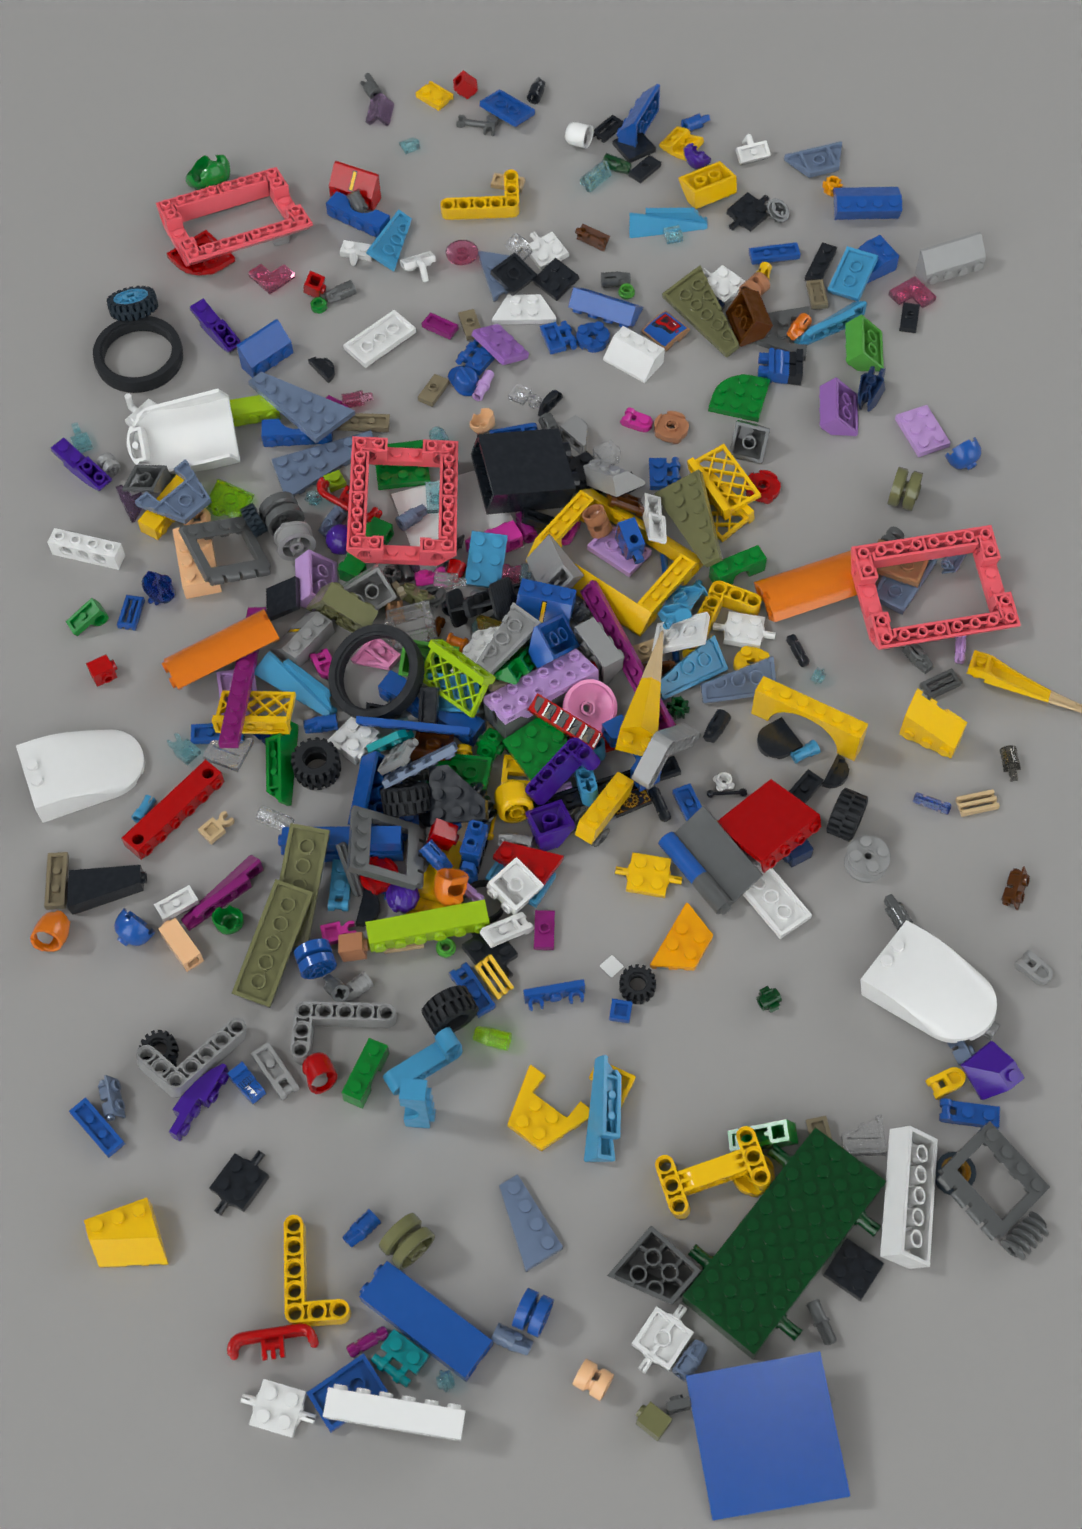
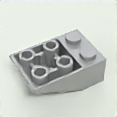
M550 534L526 558L535 580L538 582L572 588L584 576Z

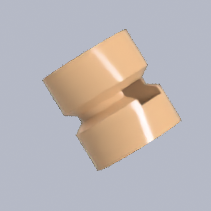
M586 1358L572 1385L582 1391L589 1390L590 1396L601 1401L613 1380L614 1374L604 1368L599 1370L596 1363Z

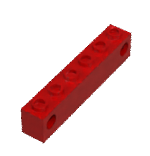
M205 759L121 838L125 847L140 860L150 855L153 849L159 843L164 842L167 836L177 829L184 819L191 816L201 803H205L215 790L222 787L225 782L222 772Z

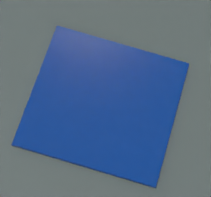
M820 1351L686 1376L712 1520L851 1497Z

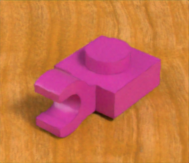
M438 567L434 572L425 569L415 572L416 587L447 581L446 576L439 575L445 572V567Z

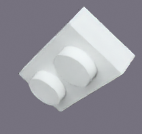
M190 885L155 903L154 906L163 922H166L198 905L199 900Z

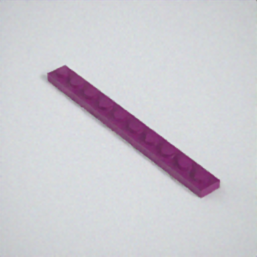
M591 580L580 592L595 620L602 624L606 635L611 636L615 647L622 651L624 655L622 670L634 692H636L645 668L597 581ZM661 697L658 731L676 726Z
M248 607L246 617L262 609L267 614L266 607ZM259 649L236 660L218 742L220 748H239Z

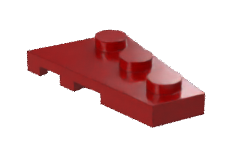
M503 841L493 854V860L505 867L517 857L544 885L564 860L563 855Z

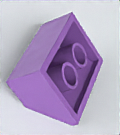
M835 377L820 386V427L830 435L857 436V393Z

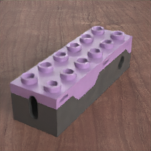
M574 649L521 677L517 684L509 683L484 696L485 719L505 739L537 718V716L527 711L537 693L563 708L564 697L575 683L586 679L599 681V668L594 661L588 660L580 651Z

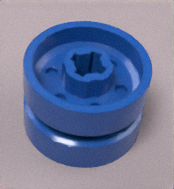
M320 938L307 941L299 945L294 951L301 977L304 979H316L331 973L337 966L327 939Z
M528 1287L516 1310L512 1326L523 1331L529 1323L527 1333L538 1338L548 1320L554 1299L542 1295L538 1301L539 1292Z

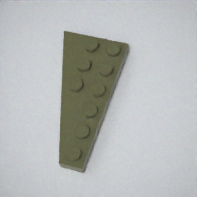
M701 265L662 293V297L726 358L739 349V343L727 322L726 316L722 312V308L708 283L707 277L703 273Z
M699 469L654 493L655 496L661 497L662 506L705 567L708 568L723 560L703 474Z

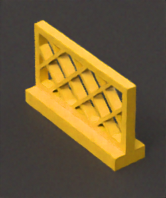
M725 444L718 446L697 459L692 457L687 460L690 473L698 469L702 472L708 498L724 520L729 519L733 512L761 497V493ZM724 451L726 454L725 459L715 458L716 454ZM711 461L710 468L702 467L700 463ZM714 462L723 463L722 470L714 469ZM726 464L734 465V472L726 471ZM711 472L720 474L719 480L711 479ZM723 475L733 476L732 481H722ZM735 477L743 478L744 484L734 483ZM720 485L730 487L728 493L720 492ZM732 488L742 489L741 494H731ZM745 489L754 492V495L750 497L743 496ZM729 498L739 499L738 504L731 507L728 503Z
M711 472L710 478L713 480H719V478ZM720 485L719 490L720 492L728 493L729 487ZM729 498L728 503L732 507L738 504L739 499ZM748 505L731 514V516H740L742 518L738 523H731V517L729 518V523L719 522V516H721L719 512L711 511L712 516H716L714 525L717 538L722 543L747 522L750 524L755 520L754 510ZM718 527H728V531L721 535L718 532Z
M230 691L221 692L216 715L212 717L215 733H221L224 719L222 713L226 710L227 703L225 699L229 696ZM251 691L249 698L254 700L248 703L247 711L250 714L245 716L242 734L290 735V721L296 700V692ZM265 698L272 699L266 704H263L261 702ZM284 698H290V701L284 705L280 702ZM258 703L261 707L253 712L250 708ZM277 704L279 708L272 712L269 708ZM264 711L268 713L267 716H257ZM283 711L286 713V716H276Z

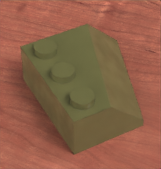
M330 582L321 587L306 607L311 612L315 609L330 620H336L335 623L351 633L362 627L372 625L378 614V611L374 609L375 607L371 603L361 601L357 594L347 592L337 582Z

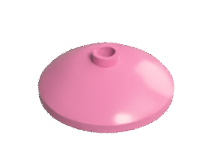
M594 679L579 681L567 691L564 697V710L600 732L602 730V723L617 716L616 697L612 690L601 681ZM584 705L588 707L587 712L583 709Z

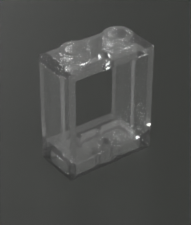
M429 600L386 611L387 618L384 619L385 624L396 627V624L424 617L426 627L405 633L413 640L426 642L438 639L434 614ZM388 639V642L393 644L395 650L402 648L398 641Z

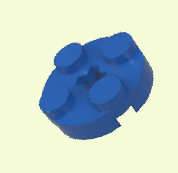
M600 321L580 325L576 334L577 344L581 349H588V352H600L610 342L609 330Z

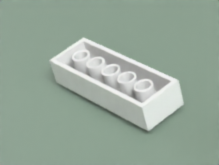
M912 1126L890 1129L880 1257L908 1269L930 1267L938 1139Z
M334 1384L333 1388L328 1387L323 1417L330 1420L460 1441L466 1410H461V1405L448 1403L447 1407L438 1406L439 1402L425 1399V1403L415 1402V1397L402 1395V1400L394 1399L392 1393L379 1392V1396L371 1395V1391L368 1389L357 1388L356 1392L348 1391V1386Z

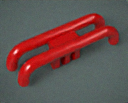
M320 477L317 482L319 495L348 512L350 486L346 485L338 498L328 492L329 481L325 480L324 477ZM373 507L367 513V522H371L373 517L380 519L383 514L382 510Z
M305 1323L245 1331L235 1334L229 1340L227 1355L230 1356L231 1360H237L239 1349L242 1346L261 1343L263 1361L268 1360L267 1351H271V1359H277V1349H280V1357L285 1358L284 1339L305 1336L308 1338L312 1348L318 1347L319 1340L315 1330Z

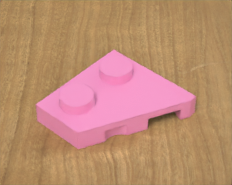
M379 638L365 643L350 660L354 664L390 671L401 659V654Z

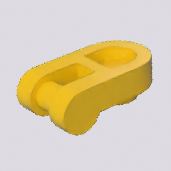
M951 1067L931 1076L925 1082L928 1087L932 1088L934 1098L939 1100L947 1094L960 1089L966 1080V1076L960 1068ZM942 1080H943L944 1084L946 1085V1086L943 1087V1088H941L940 1085L938 1084V1082H940V1081H942Z

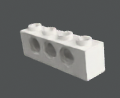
M54 528L47 542L52 555L119 570L125 558L121 543Z

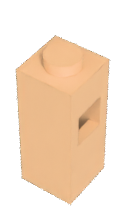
M176 918L164 922L158 928L162 938L186 972L204 961L200 951Z

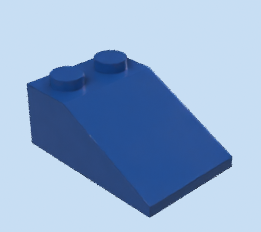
M881 235L866 241L858 248V250L878 255L877 263L867 284L897 270L899 255Z

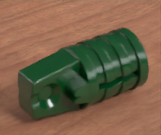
M608 153L604 155L602 160L603 168L618 173L629 174L632 167L631 163Z

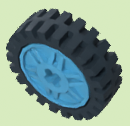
M131 286L128 289L123 288V290H117V292L109 295L107 306L113 319L119 321L121 319L122 321L128 319V321H132L133 319L137 320L139 317L144 318L146 317L145 315L149 316L151 313H154L158 309V301L153 288L146 286H136L133 288Z

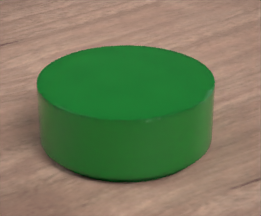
M316 297L312 299L310 305L314 313L320 314L327 310V301L324 298Z

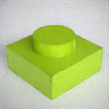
M340 470L323 476L330 483L328 487L330 492L346 486V481Z

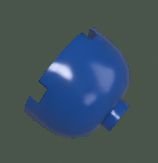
M974 437L972 442L969 439L952 449L954 453L951 455L947 453L945 457L952 467L960 470L965 468L971 470L977 466L976 462L981 457V446L976 437Z
M126 908L120 912L114 924L115 932L119 936L117 940L125 946L128 944L133 946L145 944L155 934V930L153 928L150 930L146 928L147 923L133 912L129 911L127 913Z

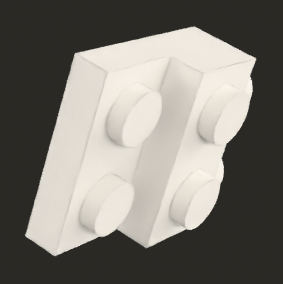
M350 717L327 741H331L334 747L338 749V753L357 765L361 761L362 756L368 754L366 745L381 739L380 732L375 728L360 726L356 723V718Z
M516 857L488 882L486 888L488 889L487 894L493 900L497 898L502 903L501 908L505 913L509 914L511 912L515 915L544 887V884Z

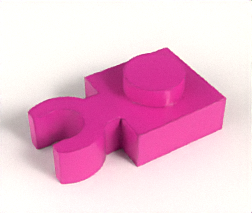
M340 921L320 925L322 938L327 939L330 945L338 944V935L356 932V930H348L351 927H355L354 921H348L343 926L340 925Z

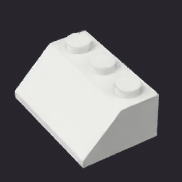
M622 326L613 336L603 361L646 383L664 363L665 348Z

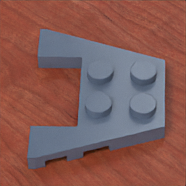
M184 459L174 468V472L184 480L161 501H158L146 491L135 500L136 506L183 524H187L211 503V499L201 482L197 479L195 472L189 466L188 461Z

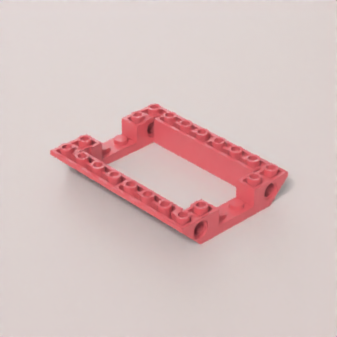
M277 167L156 203L164 229L186 267L304 231L313 226L312 221L301 204L295 205L291 199L288 184ZM270 196L285 219L199 246V249L194 237L188 236L183 222Z
M352 436L346 551L364 563L438 566L455 557L457 550L458 441L423 439V449L388 447V438ZM369 465L440 468L438 540L420 537V546L384 545V536L373 535L372 537H366Z
M992 525L851 547V573L869 640L878 650L1021 626L1011 591H1004L997 567L1001 556ZM973 554L990 613L893 628L891 630L888 611H882L875 585L879 578L876 568Z

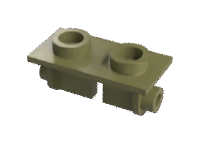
M413 583L400 585L403 586L407 594L402 600L410 604L414 603V606L421 610H428L430 608L429 600L434 599L435 596L429 594L427 590L415 587Z

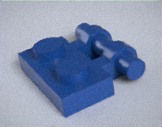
M562 321L561 326H557L556 322L540 326V332L550 355L566 351V345H569L572 350L578 347L576 337L572 335V328L567 321Z
M475 339L466 346L464 351L458 354V358L455 361L458 365L465 363V367L472 368L480 376L495 358L483 346L481 348L477 347L479 342Z
M673 457L671 463H667V458H649L650 490H661L681 479V475H679L681 464L678 457ZM667 472H672V476H667Z

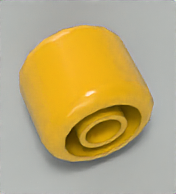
M516 780L507 781L498 786L494 792L493 799L500 819L506 823L522 822L527 819L525 811L534 809L532 799L525 792L527 785L523 782Z

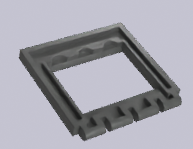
M243 516L180 526L179 533L204 581L209 582L211 586L224 584V582L240 581V579L256 578V576L270 575L271 565ZM232 533L241 534L255 560L211 568L197 540H209L215 536L227 537Z
M354 805L350 815L347 871L410 890L423 888L424 857L419 850L425 845V830L419 828L418 824ZM371 824L378 826H401L402 833L408 834L406 875L369 864Z
M990 1121L938 1171L940 1176L936 1179L946 1191H949L951 1188L954 1189L950 1195L961 1208H964L966 1205L969 1206L965 1212L977 1225L983 1221L984 1225L980 1229L991 1241L996 1237L998 1239L1002 1238L1050 1188ZM982 1144L994 1153L997 1161L1007 1167L1009 1174L1015 1180H1018L1027 1192L1002 1219L957 1170Z

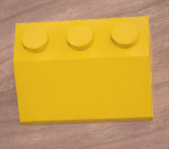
M721 161L678 177L687 202L695 209L737 193V177Z

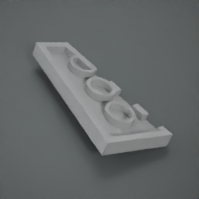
M513 602L510 606V611L502 619V624L498 630L496 629L491 642L487 644L476 663L493 675L532 637L533 628L541 624V622Z

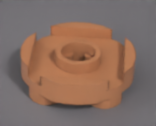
M667 411V414L658 415L654 422L655 437L665 442L679 444L688 434L689 423L686 421V417L676 411Z

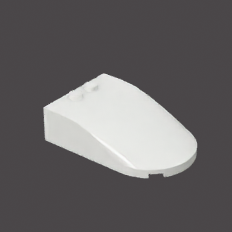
M220 389L149 406L136 416L137 418L132 426L129 427L127 433L128 452L136 465H166L170 474H176L174 468L184 459L188 461L189 466L194 472L241 462L229 395Z
M119 730L64 732L16 745L32 801L42 823L122 796L135 787L145 768V757L140 744L134 737Z
M907 920L861 978L862 996L940 1041L957 1043V1041L964 1040L972 1041L983 1035L991 1027L996 1016V994L987 979L941 940Z

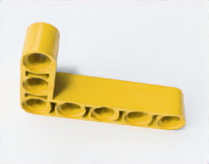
M509 169L504 173L505 196L444 198L440 203L442 217L446 220L513 218L518 216L520 208L517 171Z
M715 581L712 583L707 593L708 596L705 597L697 614L708 612L710 616L708 637L722 607L738 613L757 616L760 613L762 599L758 594L723 581ZM698 646L692 647V650L688 648L683 649V658L689 655Z
M288 1216L284 1221L285 1318L290 1325L305 1323L313 1327L344 1324L351 1318V1309L345 1300L307 1301L306 1228L300 1216ZM294 1223H299V1224H300V1227H299L298 1230H296V1231H290V1230H289V1229H290V1226H291L292 1224H294ZM293 1245H300V1249L296 1253H291L290 1248ZM298 1266L301 1268L298 1274H290L293 1267ZM293 1289H301L299 1296H290ZM339 1307L346 1308V1312L342 1316L335 1315V1311ZM316 1309L324 1310L323 1315L319 1318L313 1317ZM294 1311H301L300 1318L292 1320L290 1317Z

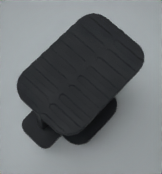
M505 577L491 583L489 589L466 597L465 600L459 588L446 593V604L454 628L465 625L468 622V618L486 613L492 609L496 619L502 620L510 611L512 603L516 604L517 601L510 577Z

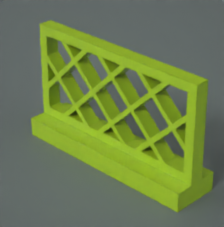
M443 639L430 640L428 647L431 649L424 663L423 683L428 687L440 688L439 680L444 679L447 689L442 690L440 688L439 695L469 717H475L489 684H493L496 677ZM435 653L439 655L440 663L436 665L434 662ZM446 664H452L454 673L448 674ZM441 666L443 676L438 678L436 667ZM430 669L432 672L433 680H428L425 677L428 670ZM461 673L466 674L467 683H461ZM455 675L457 686L451 688L449 677ZM476 682L481 685V689L477 694H475L473 683ZM468 685L471 696L465 697L463 687ZM458 689L460 699L456 700L454 698L452 690ZM470 698L473 704L471 710L467 708L466 700Z

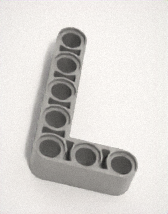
M685 723L657 731L632 775V780L649 790L656 782L669 755L693 747L701 733Z
M299 1002L294 1010L290 1048L292 1057L297 1064L302 1065L305 1058L312 1054L315 1026L391 1028L397 1021L395 1008L388 1003ZM304 1011L310 1012L307 1016L300 1015ZM323 1012H330L326 1017L321 1016ZM345 1012L351 1013L348 1017L341 1016ZM364 1013H371L368 1018L362 1017ZM386 1013L392 1014L391 1017L386 1019L382 1016ZM302 1030L308 1031L306 1035H298ZM299 1050H306L303 1055H296Z
M238 1017L231 1019L177 1067L154 1047L143 1045L137 1050L138 1067L169 1096L174 1098L181 1097L196 1080L213 1069L246 1039V1022ZM239 1029V1030H241V1031H240V1032H234L233 1030ZM204 1056H210L211 1058H209V1059H204L203 1057H204ZM144 1057H151L148 1060L142 1059ZM189 1069L196 1070L195 1072H188ZM165 1070L163 1073H158L157 1071ZM180 1083L179 1086H173L172 1084Z

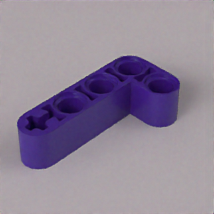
M576 737L571 738L527 784L525 792L537 805H543L580 766L592 771L600 765V758L582 740Z

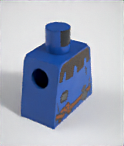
M635 517L618 522L615 540L625 559H633L635 564L644 562L645 542Z

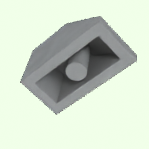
M574 415L560 425V433L564 441L568 442L579 454H582L586 451L587 424L583 419Z

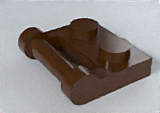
M605 493L609 507H618L635 513L636 516H643L645 508L640 498L627 493L618 497Z

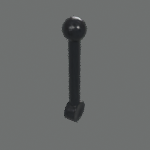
M745 788L739 791L713 792L708 790L707 796L710 798L714 795H740L745 797L747 790Z

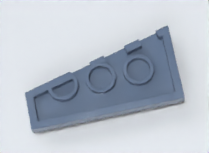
M774 656L700 684L702 702L711 703L754 697L755 689L763 676L776 681Z
M455 741L404 767L396 769L392 773L386 774L382 781L384 788L387 789L392 785L399 784L407 777L419 774L426 767L429 769V767L437 765L438 761L443 758L448 760L454 757L458 749Z
M517 1174L499 1185L524 1268L527 1272L561 1251L563 1246Z

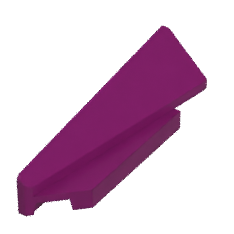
M253 855L248 856L210 891L198 905L194 906L181 918L185 927L189 931L212 916L217 907H225L252 888L250 880L264 871L261 861Z

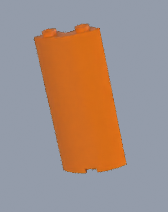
M851 550L754 582L756 594L765 603L768 619L773 622L857 595L851 573Z
M262 609L164 658V662L161 664L166 673L170 672L171 677L168 679L172 687H177L178 690H181L183 687L272 642L274 644L280 641V638L265 610Z

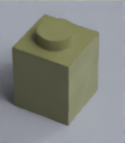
M651 1401L647 1406L643 1404L635 1415L638 1417L636 1425L657 1442L672 1422V1418Z

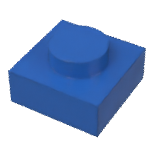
M612 999L609 1021L629 1024L633 1002Z

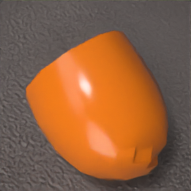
M442 868L437 871L434 880V893L439 904L447 907L463 902V896L469 879L466 872L453 868Z
M59 910L44 914L32 931L30 941L33 947L40 951H58L69 936V919L64 912ZM37 932H45L51 935L53 940L49 944L43 943L38 939Z

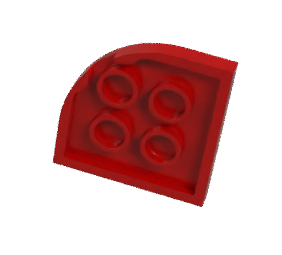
M207 230L194 236L198 249L199 246L218 241ZM176 248L166 253L167 258L176 267L192 275H213L235 262V256L229 253L186 267Z

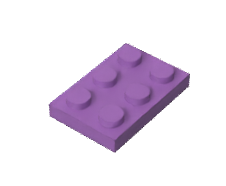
M495 324L473 330L472 336L502 365L528 359L529 353L501 325Z

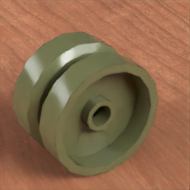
M898 467L888 499V505L897 507L901 497H904L903 509L912 511L920 493L923 473L914 471L908 481V469Z
M409 1213L397 1221L386 1232L379 1243V1248L385 1255H393L392 1262L399 1270L409 1267L418 1260L435 1239L434 1233L428 1227H421L422 1221L415 1213Z

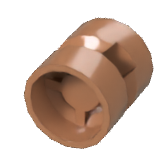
M756 272L739 287V292L744 287L759 291L760 295H763L770 289V282L763 273Z
M601 504L591 505L583 511L582 517L591 537L596 539L603 538L612 531V525Z

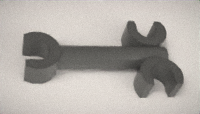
M458 115L456 123L458 128H463L466 125L483 128L484 135L491 131L492 136H494L495 126L498 125L499 119L496 116L494 120H491L490 115H488L487 122L466 119L464 115Z

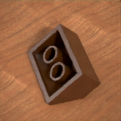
M742 287L726 311L729 323L740 347L765 338L773 326L759 291Z

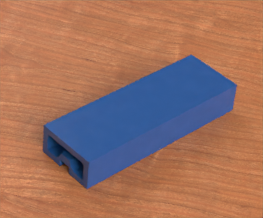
M350 826L315 827L331 830L325 862H333V859L340 860L336 845L341 842L349 844ZM371 826L369 858L378 857V859L389 858L392 861H404V840L401 826ZM282 827V834L278 835L281 855L285 853L289 827Z
M386 1261L384 1265L380 1264L373 1274L375 1277L370 1283L366 1282L361 1288V1295L359 1296L361 1302L467 1382L476 1370L477 1365L492 1348L493 1341L390 1262Z

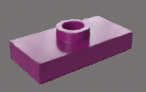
M431 312L422 322V328L449 340L459 329L458 324Z
M535 910L534 950H554L555 911Z

